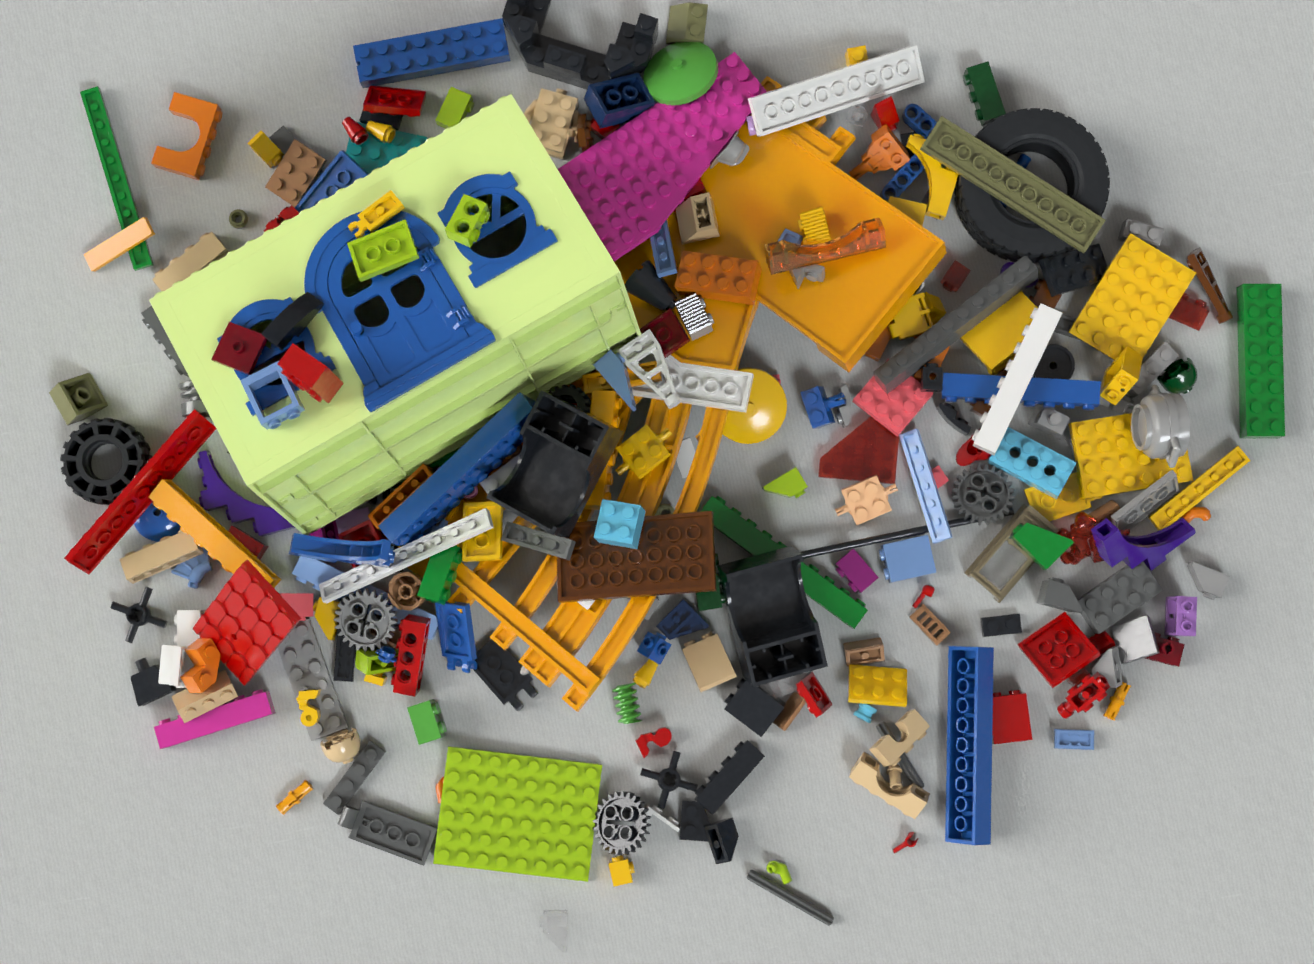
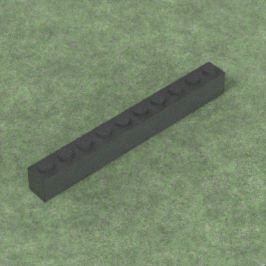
M1023 256L873 372L875 381L887 394L1012 297L1038 278V268L1027 256Z

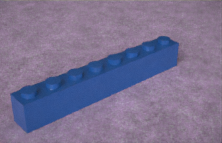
M943 373L942 399H945L946 402H957V399L965 400V403L984 401V404H989L992 395H997L999 391L997 385L1000 378H1005L1006 376ZM1031 378L1020 403L1027 407L1043 404L1045 408H1055V405H1063L1064 409H1074L1075 406H1082L1083 410H1094V407H1098L1100 403L1101 381Z

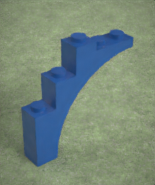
M294 533L289 550L290 555L333 563L337 561L357 565L364 563L386 568L390 566V563L393 564L395 558L391 540L386 539L379 541H349Z

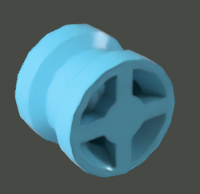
M859 703V708L854 711L853 715L871 723V717L876 713L877 709L867 704Z

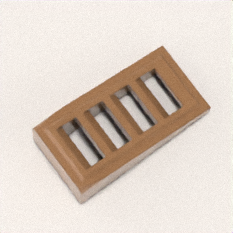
M924 604L909 617L935 646L940 644L951 633ZM925 612L926 615L918 621L917 618ZM930 617L932 620L924 627L922 624ZM936 623L937 627L929 632L928 629ZM941 629L943 632L935 638L933 635Z

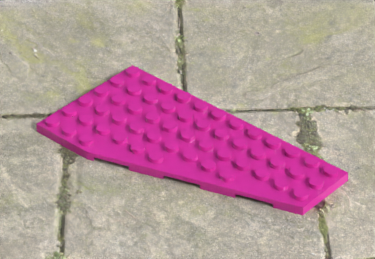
M735 52L718 63V74L715 82L698 99L682 105H666L658 102L558 169L613 261H616L659 232L663 223L675 208L684 201V198L699 178L729 145L736 132L747 120L746 117L752 114L748 98L767 92Z

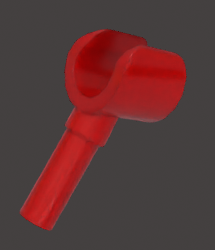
M925 585L912 606L917 608L925 595L932 597L935 590L934 587Z
M909 832L905 841L892 849V851L897 853L904 847H914L919 838L911 840L910 838L914 832Z

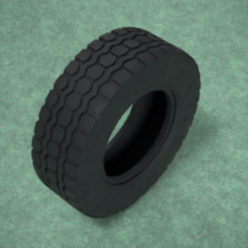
M1019 109L1016 112L1012 111L1004 114V116L997 117L984 126L975 136L1006 157L1019 152H1035L1048 157L1057 164L1065 177L1067 196L1102 217L1110 191L1108 190L1110 188V178H1108L1109 168L1106 165L1107 160L1104 153L1101 152L1102 148L1099 143L1095 142V137L1090 132H1087L1082 124H1077L1075 119L1069 116L1065 117V114L1057 111L1053 112V110ZM958 175L954 188L958 215L963 220L962 224L965 229L969 231L968 234L973 240L976 239L978 241L977 244L983 249L986 248L991 254H997L999 258L1009 259L1012 262H1017L1023 256H1027L1032 263H1039L1038 261L1041 259L1069 252L1074 248L1038 224L1015 217L1003 207L997 198L961 175Z

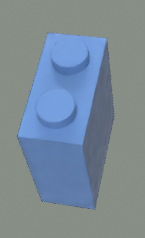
M928 535L881 545L879 556L880 560L885 563L886 568H883L885 580L888 579L889 583L936 573Z

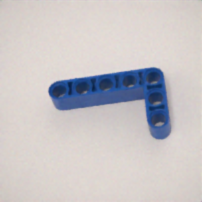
M909 104L902 113L904 123L917 134L924 136L925 139H927L937 124L917 104ZM907 111L915 112L916 117H909ZM921 124H928L930 126V130L926 131L922 129ZM915 154L883 188L880 193L882 199L888 201L885 191H891L894 197L899 198L923 172L924 167ZM910 164H917L919 166V170H912L910 168ZM903 177L906 179L907 183L905 185L899 184L897 178Z

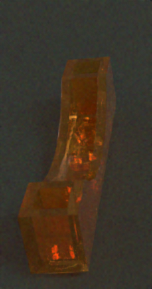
M874 218L858 223L846 234L825 243L801 245L781 240L764 244L766 263L771 275L876 251L886 248L885 228L880 218Z

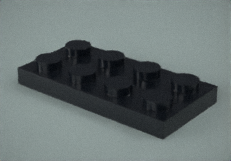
M1099 243L1089 246L1084 254L1076 249L1038 261L1051 297L1098 284L1108 268Z

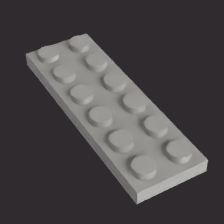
M306 619V621L298 622L278 646V650L295 698L298 697L301 690L321 689L320 695L316 699L309 700V704L320 709L321 714L317 724L310 727L306 726L309 737L313 741L349 726L311 621Z

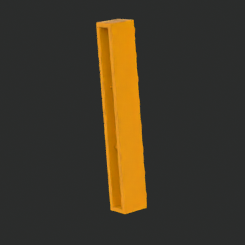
M162 479L149 495V498L153 501L152 504L156 508L166 512V517L169 520L177 522L181 526V531L187 535L190 534L194 538V542L198 546L204 547L211 558L221 562L222 568L227 572L234 574L237 568L248 559L273 588L280 582L281 579L172 480Z

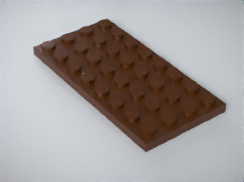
M712 511L645 516L638 549L599 543L594 538L597 520L577 522L569 538L563 537L576 542L570 561L557 557L559 603L716 591L714 520Z

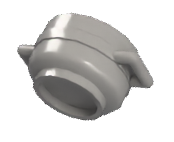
M1153 385L1149 395L1145 396L1140 404L1135 405L1132 411V438L1136 449L1142 451L1151 459H1166L1170 468L1176 466L1178 457L1184 456L1188 449L1190 440L1189 412L1182 395L1178 393H1161L1159 387Z

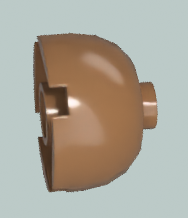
M412 571L401 572L393 576L388 585V598L397 609L408 611L421 606L425 600L417 596L423 577Z

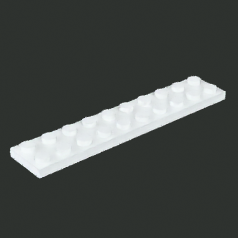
M917 45L905 47L748 98L757 136L761 137L924 83Z

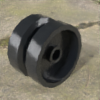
M1058 344L1047 345L1033 377L1069 380L1075 370V361L1072 353L1067 348ZM1051 362H1055L1054 365L1057 366L1056 369L1050 368L1049 365Z

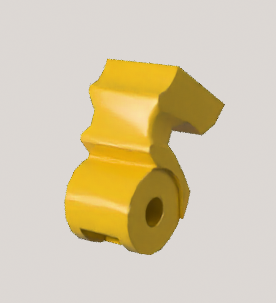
M321 689L299 691L296 700L299 704V709L303 710L300 720L305 726H313L320 720V709L310 705L309 700L316 699L320 695Z

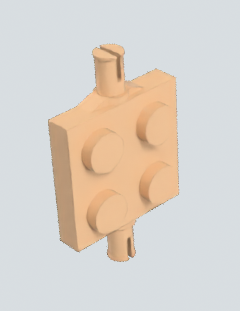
M876 474L841 489L845 498V505L835 509L838 516L849 512L853 516L856 525L862 524L892 511L888 502V495L898 491L895 483L884 488Z

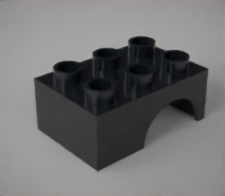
M541 390L520 431L523 437V446L514 469L501 486L489 491L486 498L552 535L569 538L624 431L554 394Z
M792 546L717 566L742 675L752 687L828 667L818 621L810 609L801 575V562H804L803 554Z

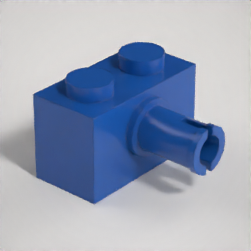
M816 386L800 392L812 429H818L835 423L831 409L846 404V399H841L845 397L843 392L827 398L824 386Z

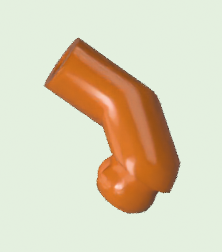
M1193 507L1181 518L1185 519L1188 523L1194 518L1208 521L1211 518L1210 510L1206 507Z

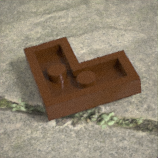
M586 113L579 114L577 122V136L579 147H582V153L594 145V139L590 134V131H592L591 120H587Z

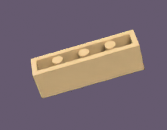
M212 231L205 233L200 237L198 243L187 247L183 255L172 259L167 268L157 271L152 280L161 291H165L172 287L174 283L190 277L193 272L202 270L211 262L225 257L229 253L228 249Z
M180 530L178 534L163 537L160 539V542L155 544H147L137 552H129L119 560L126 580L134 584L199 556L204 552L202 547L194 542V538L190 534L187 535Z

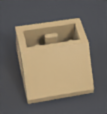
M709 192L692 196L676 208L682 245L720 236L714 202Z

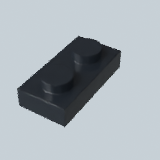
M1020 614L980 618L983 637L1022 633Z

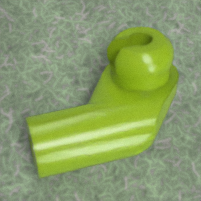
M776 860L770 861L767 864V871L779 874L783 884L792 881L786 864Z

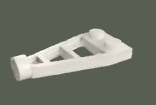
M650 329L617 350L625 359L626 366L659 395L669 409L674 408L682 401L675 390L662 348ZM651 353L655 356L657 366L647 372L639 366V361ZM661 371L666 379V383L661 387H657L651 380V377Z

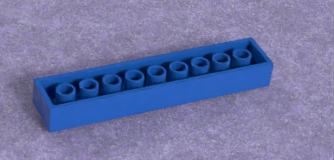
M519 392L378 526L388 540H391L392 544L401 547L431 532L432 527L437 522L442 521L451 509L457 507L466 495L474 491L476 485L485 480L493 469L498 468L507 456L512 455L516 451L517 447L523 442L520 431L536 401Z
M949 646L945 842L975 846L991 845L994 647Z

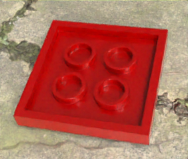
M1063 612L1018 643L1020 650L1052 688L1100 656L1097 648L1066 612Z

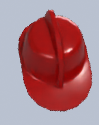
M971 437L958 450L956 462L960 466H967L975 460H986L991 454L974 447V441L971 440Z

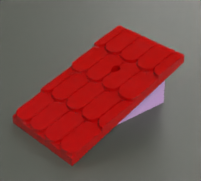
M247 559L237 568L215 600L212 601L205 613L197 621L193 630L197 635H200V638L212 639L220 652V660L226 664L227 668L245 686L302 618Z

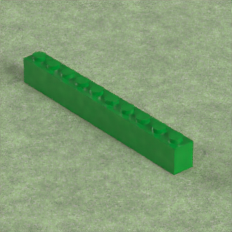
M718 495L716 498L711 496L700 511H712L714 527L753 556L787 547L780 541L778 543L771 539L773 536L767 531L763 530L761 532L756 528L757 524L751 519H743L741 517L742 513L736 508H728L725 505L726 501ZM801 562V575L805 594L850 628L855 629L868 611L864 608L866 604L858 598L854 600L849 597L851 594L843 587L837 588L833 585L835 583L834 580L827 575L822 577L818 574L820 570L812 564L807 566Z

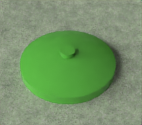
M676 42L661 49L651 58L645 68L643 80L655 101L666 105H682L698 99L711 88L717 78L718 62L713 51L701 42Z

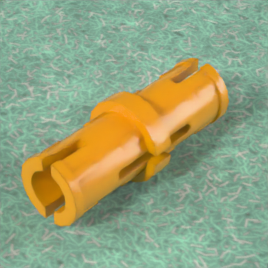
M1122 682L1123 685L1116 688L1114 695L1110 696L1109 700L1111 701L1103 715L1113 721L1116 720L1115 718L1121 706H1124V699L1131 688L1130 685Z
M304 780L295 790L288 792L289 795L277 804L276 808L283 815L286 814L289 809L295 804H299L301 799L314 789L307 780Z

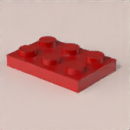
M369 86L363 103V111L388 113L390 115H407L409 117L420 116L426 99V91Z

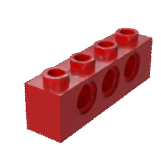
M408 614L400 622L399 630L402 632L396 646L399 649L398 656L395 657L397 661L394 662L396 672L391 679V685H394V693L415 697L420 691L431 618ZM409 633L414 634L416 640L411 639ZM406 652L412 653L414 658L408 657ZM404 670L409 671L411 676L405 675Z

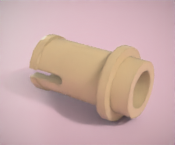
M897 764L895 766H888L886 772L889 775L891 790L902 789V769Z

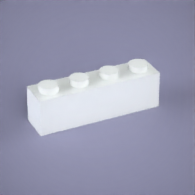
M177 610V614L174 617V624L177 626V634L174 635L175 645L187 648L200 638V635L195 633L193 627L205 613V610ZM186 652L184 673L194 666ZM182 683L181 686H176V688H186V686Z

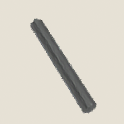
M749 871L747 875L749 881L828 926L832 924L834 917L756 871Z

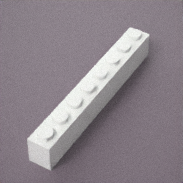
M1040 304L1039 308L1034 307L1030 316L1033 319L1031 325L1026 324L1022 335L1025 337L1022 343H1017L1013 353H1016L1014 360H1009L1005 368L1008 373L1005 378H1000L997 385L999 391L997 395H992L988 404L991 408L988 413L984 412L980 420L983 425L980 430L976 429L971 439L974 441V447L993 456L995 455L1060 320L1062 312L1044 304Z

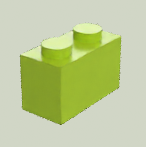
M451 86L435 119L437 125L446 129L459 124L466 117L467 113H471L474 107L472 95Z

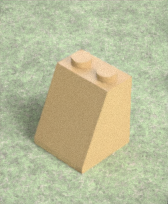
M712 632L701 636L703 640L699 642L691 640L684 643L685 648L682 649L700 692L737 677L718 634L713 635Z

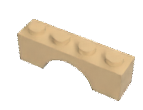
M865 752L855 763L849 775V778L854 783L862 785L871 794L879 796L887 804L898 808L904 815L910 816L913 819H916L928 802L930 793L914 783L902 787L900 790H891L890 784L883 779L880 773V762Z

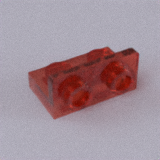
M1184 292L1169 318L1199 331L1210 311L1209 306H1207V302L1197 298L1194 300L1189 298L1190 295Z

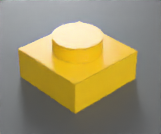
M383 673L365 674L364 681L379 686L385 685L387 680Z

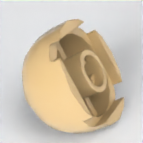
M352 728L353 731L351 732L343 729L326 737L327 742L323 743L322 740L320 746L325 756L336 763L342 762L347 764L353 761V757L358 754L361 744L357 729Z

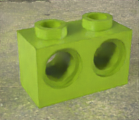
M464 194L445 228L448 239L471 248L473 242L479 239L482 225L486 224L489 220L490 212L487 203ZM475 210L478 211L477 214L470 215V212ZM464 228H468V229H469V230H468L467 232H465V233H461V232H460V231H461L462 229H464Z

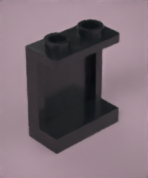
M742 678L736 685L738 688L736 693H730L724 701L727 704L724 710L762 737L784 709L786 703L781 699L777 700L760 686L752 687L747 680Z

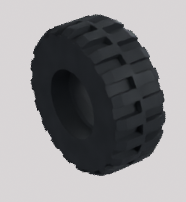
M112 418L92 419L88 424L84 422L79 425V430H73L69 435L71 437L69 442L65 441L63 445L65 451L60 457V461L64 465V467H61V472L66 476V484L72 487L73 492L77 496L92 503L110 505L133 480L134 476L147 464L148 460L152 458V455L149 454L151 448L145 442L143 434L130 424ZM113 444L122 453V466L114 477L103 480L96 477L92 471V456L102 445Z

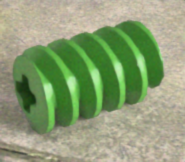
M636 682L618 685L612 690V692L618 693L614 700L620 701L615 705V707L621 708L616 713V715L622 716L618 723L629 724L642 721L641 719H636V717L641 715V712L635 711L640 707V704L634 703L638 700V697L632 696V694L637 692V689L631 688Z

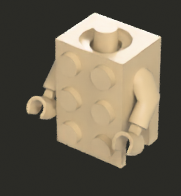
M541 88L538 99L529 105L524 115L548 155L563 160L570 137L575 138L574 142L578 141L577 122L580 113L578 112V98L567 96V91L559 88L556 89V92Z

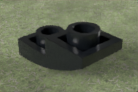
M362 111L359 121L367 124L371 120L391 125L393 129L399 130L403 115Z
M946 402L944 404L940 403L936 409L942 418L959 433L965 436L969 434L972 427L964 419H955L958 411L954 410L955 407Z

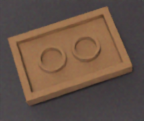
M294 139L265 188L293 207H296L309 191L328 160Z

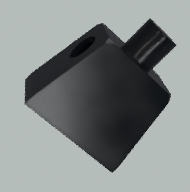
M146 657L135 662L139 672L131 676V682L138 707L145 706L177 691L173 685L158 683L160 665L150 667Z

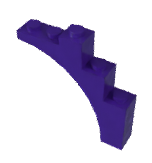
M206 450L199 452L197 461L199 468L203 469V485L207 487V490L200 491L201 496L199 497L200 505L204 510L212 511L228 506L226 515L228 520H231V523L237 524L255 519V522H253L254 531L262 537L295 528L272 507L255 504L232 490L215 467L211 453Z
M1107 518L1091 529L1100 557L1111 567L1124 561L1133 569L1141 562H1144L1151 571L1167 560L1165 555L1196 533L1195 528L1183 518L1160 531L1142 536L1121 534L1119 529Z

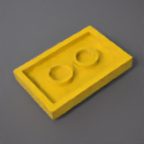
M493 501L463 503V518L486 508L490 511L494 528L462 542V561L502 560V506Z
M849 664L848 702L906 707L907 669Z

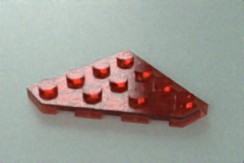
M870 416L820 458L818 477L862 481L877 474L880 483L893 485L896 479L899 436L897 437Z

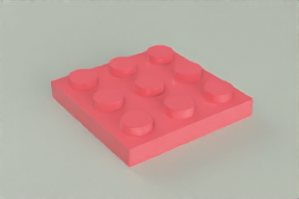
M873 376L852 402L898 437L934 393L921 392V383L910 376L887 394Z

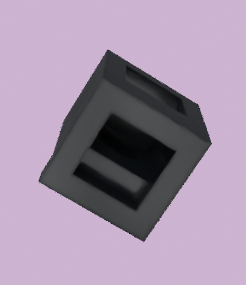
M927 363L926 367L921 368V392H941L943 390L942 367H938L936 363ZM931 373L936 375L935 380L930 379L929 375Z

